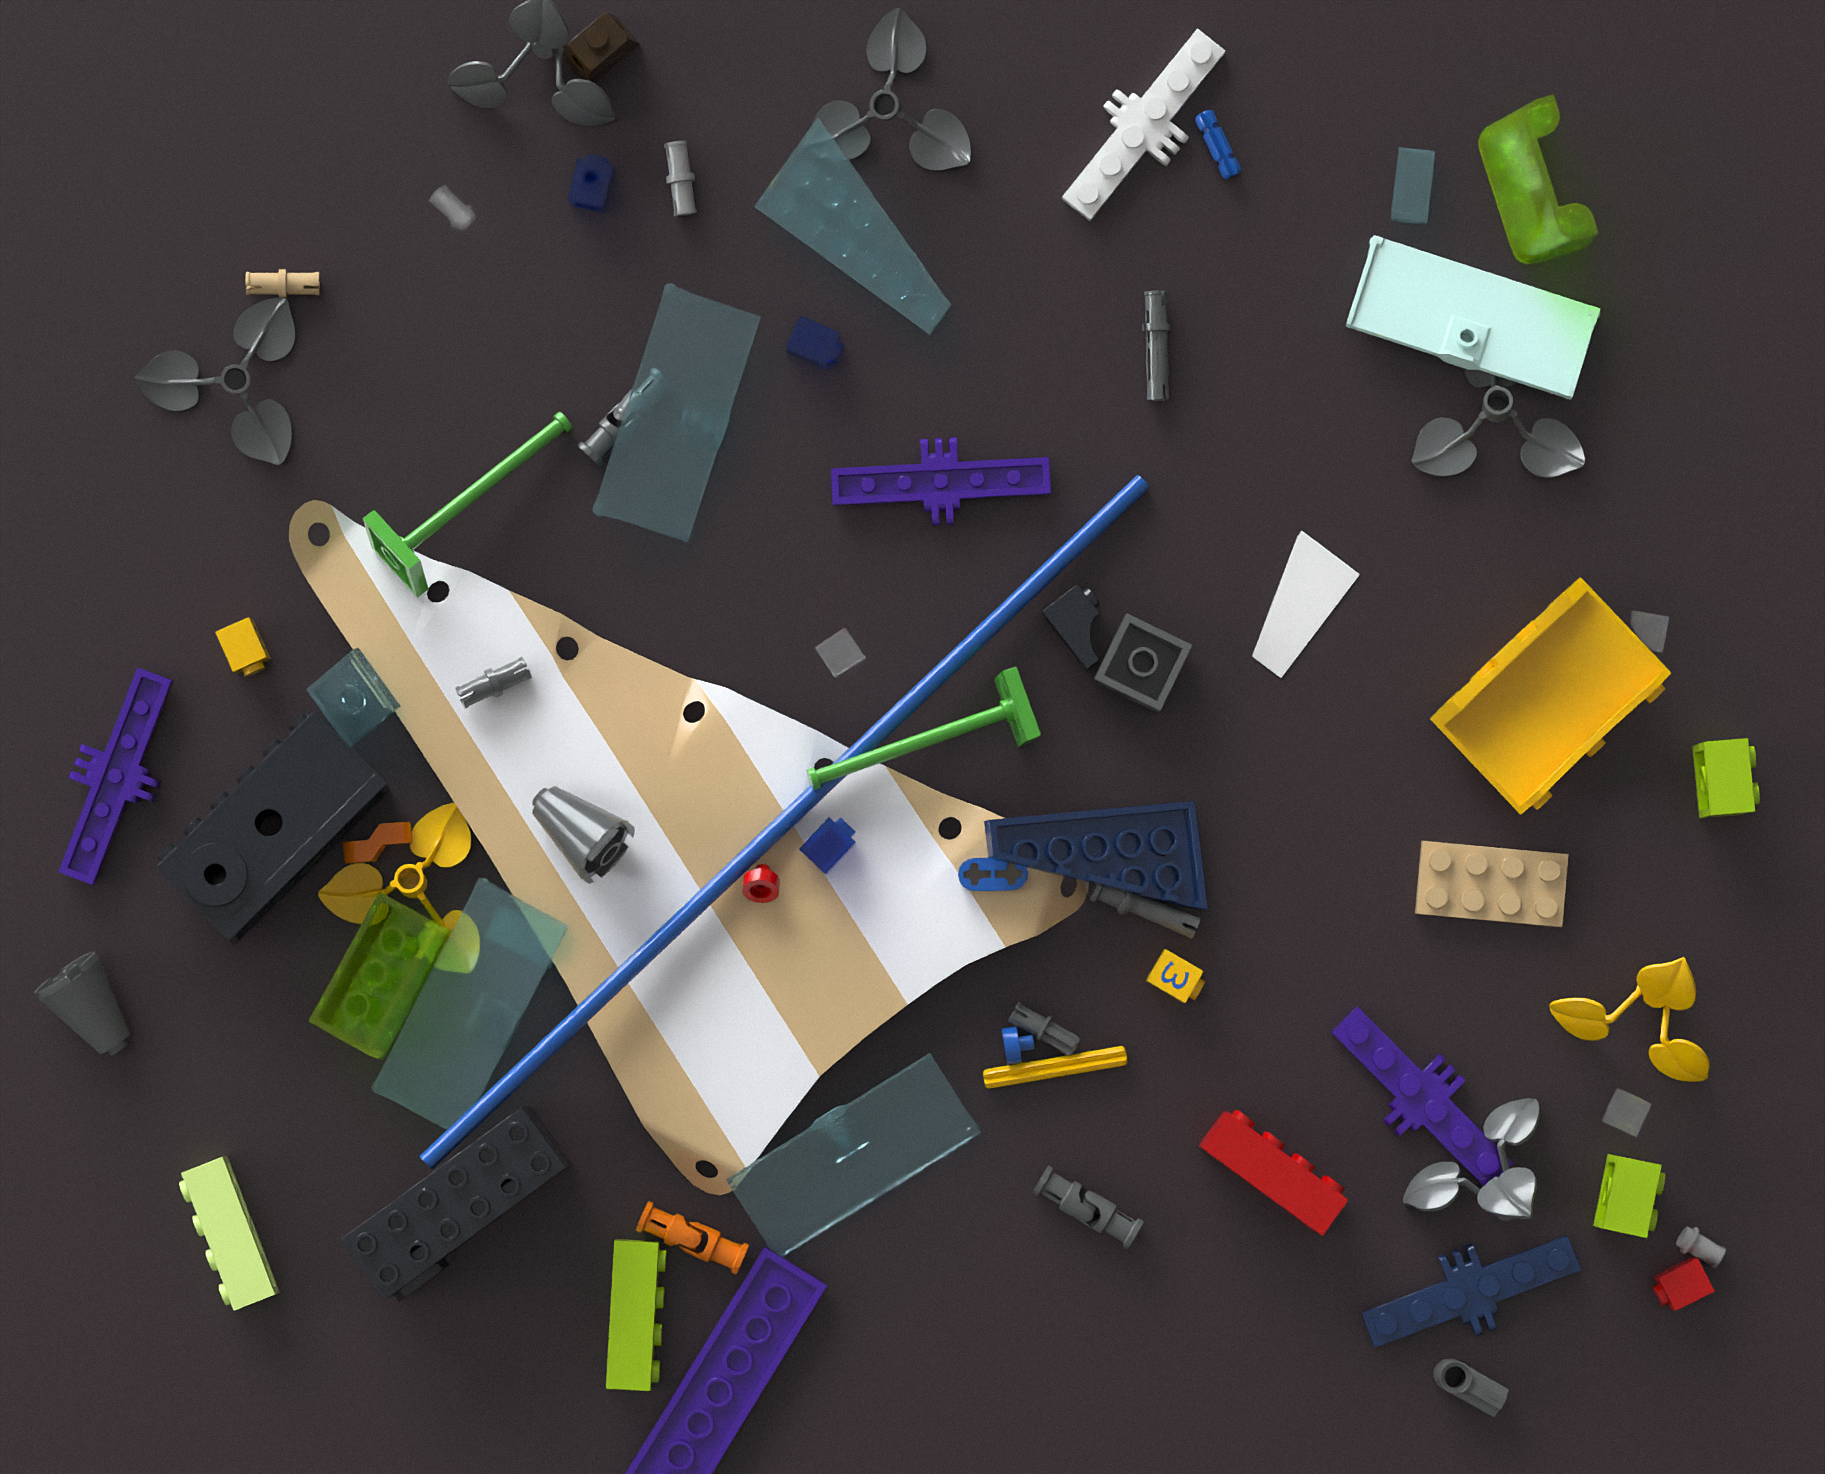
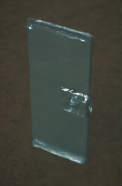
M674 284L665 285L660 306L592 512L597 516L604 515L688 542L717 450L722 443L730 419V410L761 317L676 287Z
M480 877L387 1060L371 1087L374 1093L393 1100L446 1130L481 1098L569 927L562 921L498 888V886L489 882L486 878Z
M928 1053L847 1105L837 1106L819 1117L810 1128L726 1180L761 1233L769 1249L783 1257L936 1160L976 1137L981 1132L979 1125L975 1124L971 1116L968 1115L932 1055Z

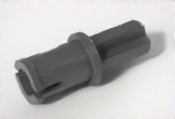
M1018 1002L1015 1011L1012 1012L1008 1019V1023H1012L1036 1037V1042L1041 1040L1066 1055L1071 1056L1080 1041L1078 1036L1052 1022V1017L1048 1016L1045 1018L1025 1007L1020 1002Z

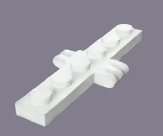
M1196 29L1142 98L1134 93L1128 98L1121 91L1116 90L1112 97L1122 105L1119 109L1110 101H1107L1103 108L1113 116L1110 123L1117 129L1062 196V200L1087 220L1091 221L1145 152H1148L1160 163L1167 166L1171 159L1161 149L1164 147L1174 155L1180 150L1170 140L1171 136H1174L1183 144L1189 138L1170 121L1223 57L1225 50L1199 29Z

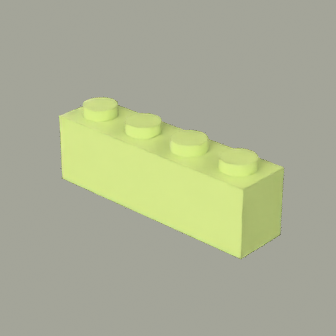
M228 1156L220 1157L182 1172L184 1180L179 1182L180 1189L186 1202L192 1201L197 1215L192 1216L193 1223L200 1237L205 1235L210 1247L209 1250L205 1251L211 1269L213 1271L218 1270L223 1284L219 1285V1291L225 1305L231 1304L235 1311L280 1293Z

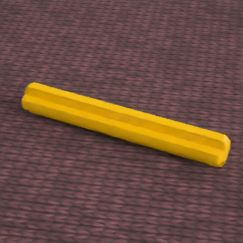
M1123 1046L1072 1054L1071 1056L1065 1055L989 1068L983 1071L984 1083L986 1088L990 1089L1125 1066L1127 1064V1054Z

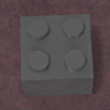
M1126 613L1093 682L1159 713L1192 644Z

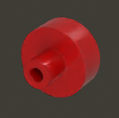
M759 864L755 869L748 871L744 875L742 892L747 899L757 903H767L778 897L780 878L775 872L770 870L768 865Z

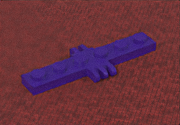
M957 437L949 438L948 446L950 452L944 453L942 438H935L936 453H928V439H920L922 464L831 469L833 506L924 502V512L931 511L932 526L939 525V511L945 510L947 525H954L953 510H960V500L1051 495L1049 457L958 462Z
M137 667L105 752L81 744L79 751L85 755L92 756L90 762L76 757L74 765L87 769V772L84 776L79 772L71 771L69 778L91 786L59 868V873L95 885L127 800L136 804L139 797L151 802L154 801L155 795L143 791V786L148 784L159 788L161 781L148 777L150 769L142 767L141 764L172 687V680Z
M1356 1007L1331 1033L1395 1097L1388 1105L1393 1111L1383 1121L1389 1126L1398 1117L1403 1120L1394 1130L1398 1137L1408 1127L1416 1131L1423 1125L1483 1186L1494 1177H1500L1503 1170L1497 1146L1489 1141L1484 1133L1449 1099L1466 1081L1464 1077L1459 1075L1449 1084L1446 1079L1456 1069L1450 1064L1439 1074L1435 1069L1441 1066L1445 1060L1441 1054L1436 1056L1421 1071L1359 1007ZM1507 1157L1508 1165L1510 1167L1513 1164V1162Z

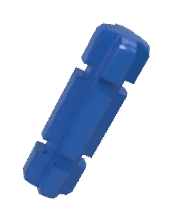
M1206 110L1198 114L1195 122L1200 132H1204L1203 138L1214 161L1220 164L1218 169L1222 177L1230 179L1238 175L1241 167L1236 157H1232L1233 150L1222 128L1216 125L1218 120L1214 112Z

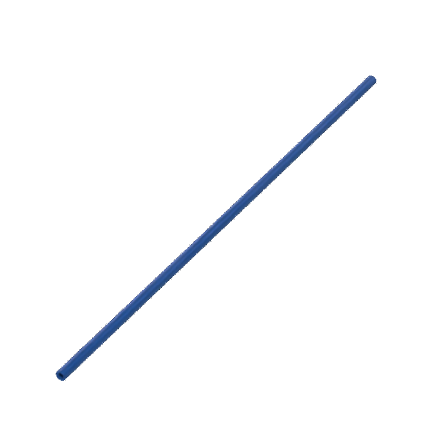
M1136 475L833 764L876 749L1150 488L1147 482L1139 475ZM847 775L820 784L821 788L813 790L810 785L419 1157L431 1169H434Z

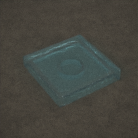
M359 647L350 651L306 689L338 735L350 747L356 745L401 707Z

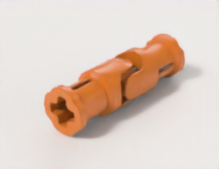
M647 1202L635 1230L636 1232L641 1233L645 1231L664 1239V1244L668 1246L681 1244L679 1247L685 1253L707 1263L710 1260L729 1267L731 1273L737 1275L749 1244L744 1242L740 1245L723 1238L721 1232L698 1222H689L690 1225H688L683 1215L677 1213L673 1216L655 1208L653 1202ZM651 1219L666 1225V1227L651 1221ZM705 1231L708 1234L707 1246L703 1251L696 1252V1247L702 1241V1234Z

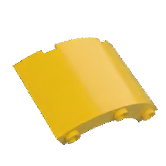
M1580 577L1558 596L1534 621L1532 620L1491 658L1430 720L1521 815L1531 806L1538 810L1552 797L1548 790L1585 753L1592 757L1606 743L1602 737L1643 700L1646 699L1649 703L1654 701L1666 689L1662 683L1671 672Z

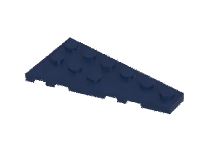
M1195 801L984 821L988 858L1201 911L1208 910Z

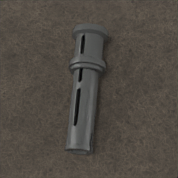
M1094 884L1089 900L1092 902L1099 900L1117 908V913L1123 915L1132 912L1182 934L1189 939L1193 938L1196 931L1182 923L1198 928L1201 919L1158 900Z

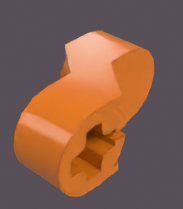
M411 822L378 824V827L368 840L343 842L344 864L376 862L386 846L411 844Z

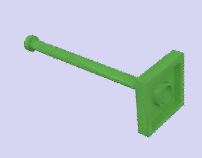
M561 412L553 416L554 421L405 538L399 537L375 510L363 518L372 549L417 598L429 588L421 560L414 554L413 549L562 432L568 433L572 430L571 423Z
M1017 667L1004 670L994 678L1001 699L999 702L1000 706L815 770L814 767L807 769L806 772L812 789H819L822 783L1004 719L1006 722H1009L1018 747L1032 743L1041 736Z

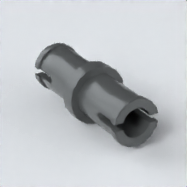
M523 657L494 671L491 668L484 671L485 675L460 687H455L457 695L460 697L473 692V694L460 699L463 707L467 709L469 706L492 695H495L497 698L503 695V690L524 680L531 679L532 676L529 669H524L514 674V672L527 667Z

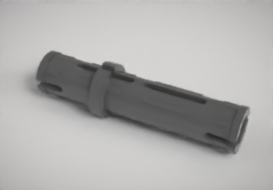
M1161 290L1144 292L1146 316L1145 324H1142V332L1146 334L1147 401L1155 402L1170 400L1168 332H1171V324L1168 323L1167 315L1168 293Z

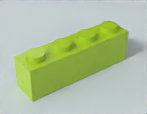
M614 1240L606 1389L651 1391L652 1383H659L660 1361L654 1360V1347L661 1346L662 1324L656 1323V1311L664 1307L665 1288L658 1286L659 1272H665L667 1256V1250H660V1241Z

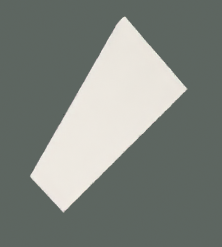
M1301 531L1297 536L1252 657L1282 678L1360 574Z

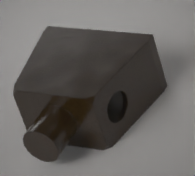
M605 12L567 44L564 62L579 79L595 83L639 46L640 43L615 15Z

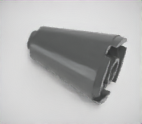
M553 786L550 789L543 788L532 801L534 806L532 814L579 877L589 884L594 882L591 878L593 875L597 874L602 878L618 863L629 847L624 843L627 834L632 838L635 834L634 826L627 820L557 786Z
M95 951L93 953L89 952L61 969L62 972L54 979L50 977L35 990L34 993L38 1000L99 1054L108 1052L112 1056L128 1045L126 1038L130 1035V1031L100 957H98Z

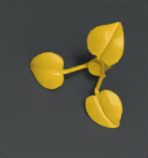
M450 803L426 814L416 823L411 832L412 843L410 844V849L416 856L426 858L424 862H418L416 865L405 864L398 868L394 880L385 889H382L383 878L376 868L365 863H354L341 869L327 885L319 890L318 896L333 914L355 924L370 923L381 917L385 910L382 896L389 895L397 888L408 898L418 897L436 922V924L428 926L422 933L420 948L423 956L432 966L438 969L468 974L475 969L481 952V938L476 923L469 915L460 910L451 911L441 919L424 895L427 888V879L422 872L423 869L429 867L432 861L442 868L454 867L467 857L471 849L472 840L468 824L456 804Z
M1684 957L1672 962L1653 964L1642 968L1637 975L1636 981L1638 986L1636 990L1610 1015H1606L1603 1005L1586 998L1560 999L1551 1002L1549 1005L1550 1012L1565 1030L1580 1039L1594 1041L1605 1038L1610 1030L1607 1023H1613L1640 995H1643L1645 1003L1654 1008L1663 1007L1660 1034L1662 1044H1654L1649 1049V1057L1653 1065L1663 1074L1680 1081L1698 1082L1704 1081L1709 1077V1059L1698 1045L1684 1039H1674L1671 1041L1668 1039L1670 1008L1674 1010L1688 1009L1694 1004L1696 999L1694 978Z

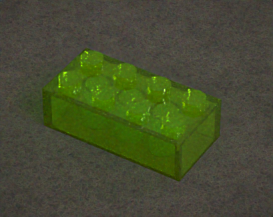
M379 892L311 1015L309 1022L363 1053L383 1060L453 931L395 898Z

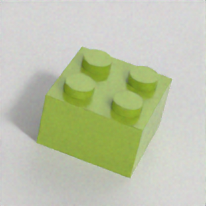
M1748 738L1708 741L1692 746L1699 818L1744 815L1755 812V805L1760 803L1758 783H1752L1751 768L1756 767V752L1754 746H1749Z
M1608 1154L1593 1226L1647 1238L1648 1231H1654L1657 1223L1658 1210L1653 1209L1656 1194L1661 1195L1664 1188L1665 1173H1660L1662 1165Z

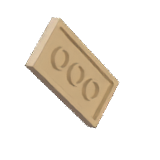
M1421 841L1415 914L1562 927L1569 854Z

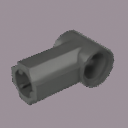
M1448 1358L1440 1361L1435 1366L1433 1372L1434 1380L1442 1390L1453 1394L1492 1417L1496 1416L1507 1399L1508 1388L1456 1359ZM1457 1366L1461 1371L1460 1381L1453 1386H1448L1445 1381V1373L1449 1368Z

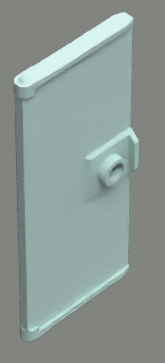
M1376 235L1370 239L1368 257L1345 327L1438 356L1444 362L1468 370H1481L1569 400L1572 399L1597 319L1600 317V308Z

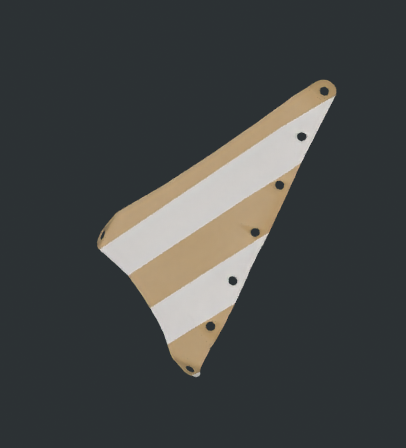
M312 500L304 503L295 511L290 521L289 542L292 553L303 575L397 713L488 853L567 984L577 1005L585 1000L811 785L807 776V769L814 767L815 763L822 758L831 759L835 762L849 749L819 731L752 701L726 687L684 676L595 635L559 612L511 592L470 571L435 561L414 551V554L421 560L428 588L437 581H444L450 589L446 599L439 603L431 602L428 599L427 591L417 598L372 549L366 528L352 521L324 501ZM314 523H323L329 529L330 537L324 546H315L309 541L308 531ZM567 636L573 638L579 648L577 656L573 660L568 661L561 659L556 651L557 642L562 637ZM523 657L527 667L514 672V674L524 669H529L532 676L531 679L524 680L503 690V695L497 698L495 695H492L469 706L467 709L463 707L460 699L473 694V692L460 697L457 695L455 687H460L485 675L484 671L491 668L494 671ZM693 701H700L706 709L702 719L695 723H689L684 720V708ZM879 763L848 774L587 1023L644 1128L678 1170L694 1186L709 1194L723 1195L730 1193L741 1181L817 1079L861 1040L920 995L965 965L1005 947L1037 936L1076 912L1084 903L1089 883L1077 880L1075 892L1067 898L1061 893V883L1065 877L1027 868V881L1018 890L977 892L967 890L959 882L958 871L960 866L967 859L988 858L984 821L1003 819L1004 817L938 792ZM553 786H557L627 820L634 826L635 834L633 838L627 834L624 841L629 846L628 849L605 876L601 878L597 874L593 875L591 878L594 882L591 884L581 879L532 814L534 808L532 801L543 788L550 789ZM948 817L958 819L962 826L961 833L952 840L942 838L938 832L939 824ZM1011 863L1008 864L1007 870L995 871V878H1007L1010 885L1015 884L1016 878L1022 877V870H1016L1015 864ZM759 864L768 865L770 870L775 872L780 878L779 895L771 902H753L747 899L742 892L744 875L748 871L755 869ZM972 864L970 871H964V878L970 879L971 885H978L980 878H991V871H980L977 864ZM700 1160L711 1162L717 1168L718 1175L714 1178L702 1176L695 1168L696 1163Z

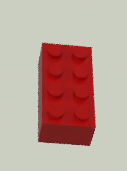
M1235 1109L1232 1114L1223 1111L1198 1146L1313 1231L1323 1236L1348 1201L1346 1197L1341 1195L1345 1188L1329 1176L1324 1175L1321 1179L1311 1173L1315 1166L1299 1154L1294 1153L1292 1157H1289L1281 1151L1285 1144L1269 1132L1265 1131L1262 1136L1252 1129L1255 1122L1239 1110Z

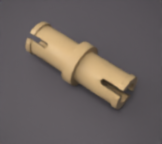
M279 269L278 273L246 272V296L279 295V298H287V295H320L319 272L287 273L286 269Z

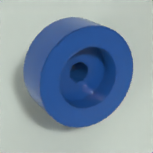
M1016 1026L1002 1028L1007 1065L1022 1063L1021 1051L1035 1049L1033 1036L1018 1037Z

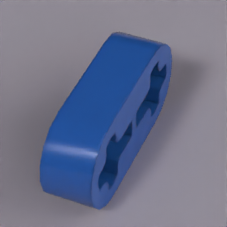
M971 858L962 863L958 871V877L961 885L969 891L1018 890L1025 884L1028 871L1027 867L1015 865L1016 870H1022V877L1016 878L1015 884L1010 885L1007 878H995V871L1007 870L1010 863L990 858ZM977 864L980 871H991V878H980L978 885H971L970 879L964 878V871H970L971 865Z

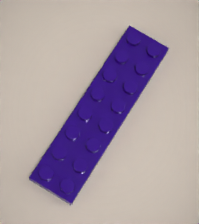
M764 1247L625 1474H712L827 1285L772 1250Z

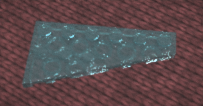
M817 118L754 207L931 335L951 308V303L823 123Z

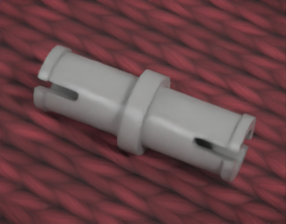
M674 141L664 144L669 169V176H666V181L668 185H671L674 216H687L697 213L692 182L695 181V174L690 172L687 141Z

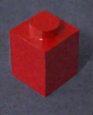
M1693 1256L1653 1276L1657 1285L1652 1288L1662 1307L1668 1305L1669 1309L1674 1311L1715 1292L1699 1259Z

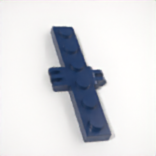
M1567 1235L1485 1266H1481L1473 1244L1465 1246L1469 1261L1464 1262L1459 1249L1452 1251L1456 1263L1453 1267H1450L1449 1260L1445 1254L1438 1256L1446 1278L1445 1281L1361 1312L1373 1346L1376 1348L1460 1316L1463 1325L1471 1323L1476 1337L1483 1334L1479 1320L1482 1318L1485 1319L1489 1331L1497 1329L1492 1316L1498 1313L1495 1302L1581 1270L1569 1237Z

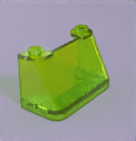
M1554 94L1536 99L1487 126L1481 133L1478 141L1482 160L1511 250L1515 258L1526 264L1538 263L1586 248L1598 234L1593 215L1586 206L1573 203L1559 207L1537 140L1552 133L1558 126L1560 115Z

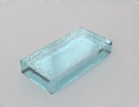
M1399 147L1390 215L1391 221L1427 224L1435 151Z

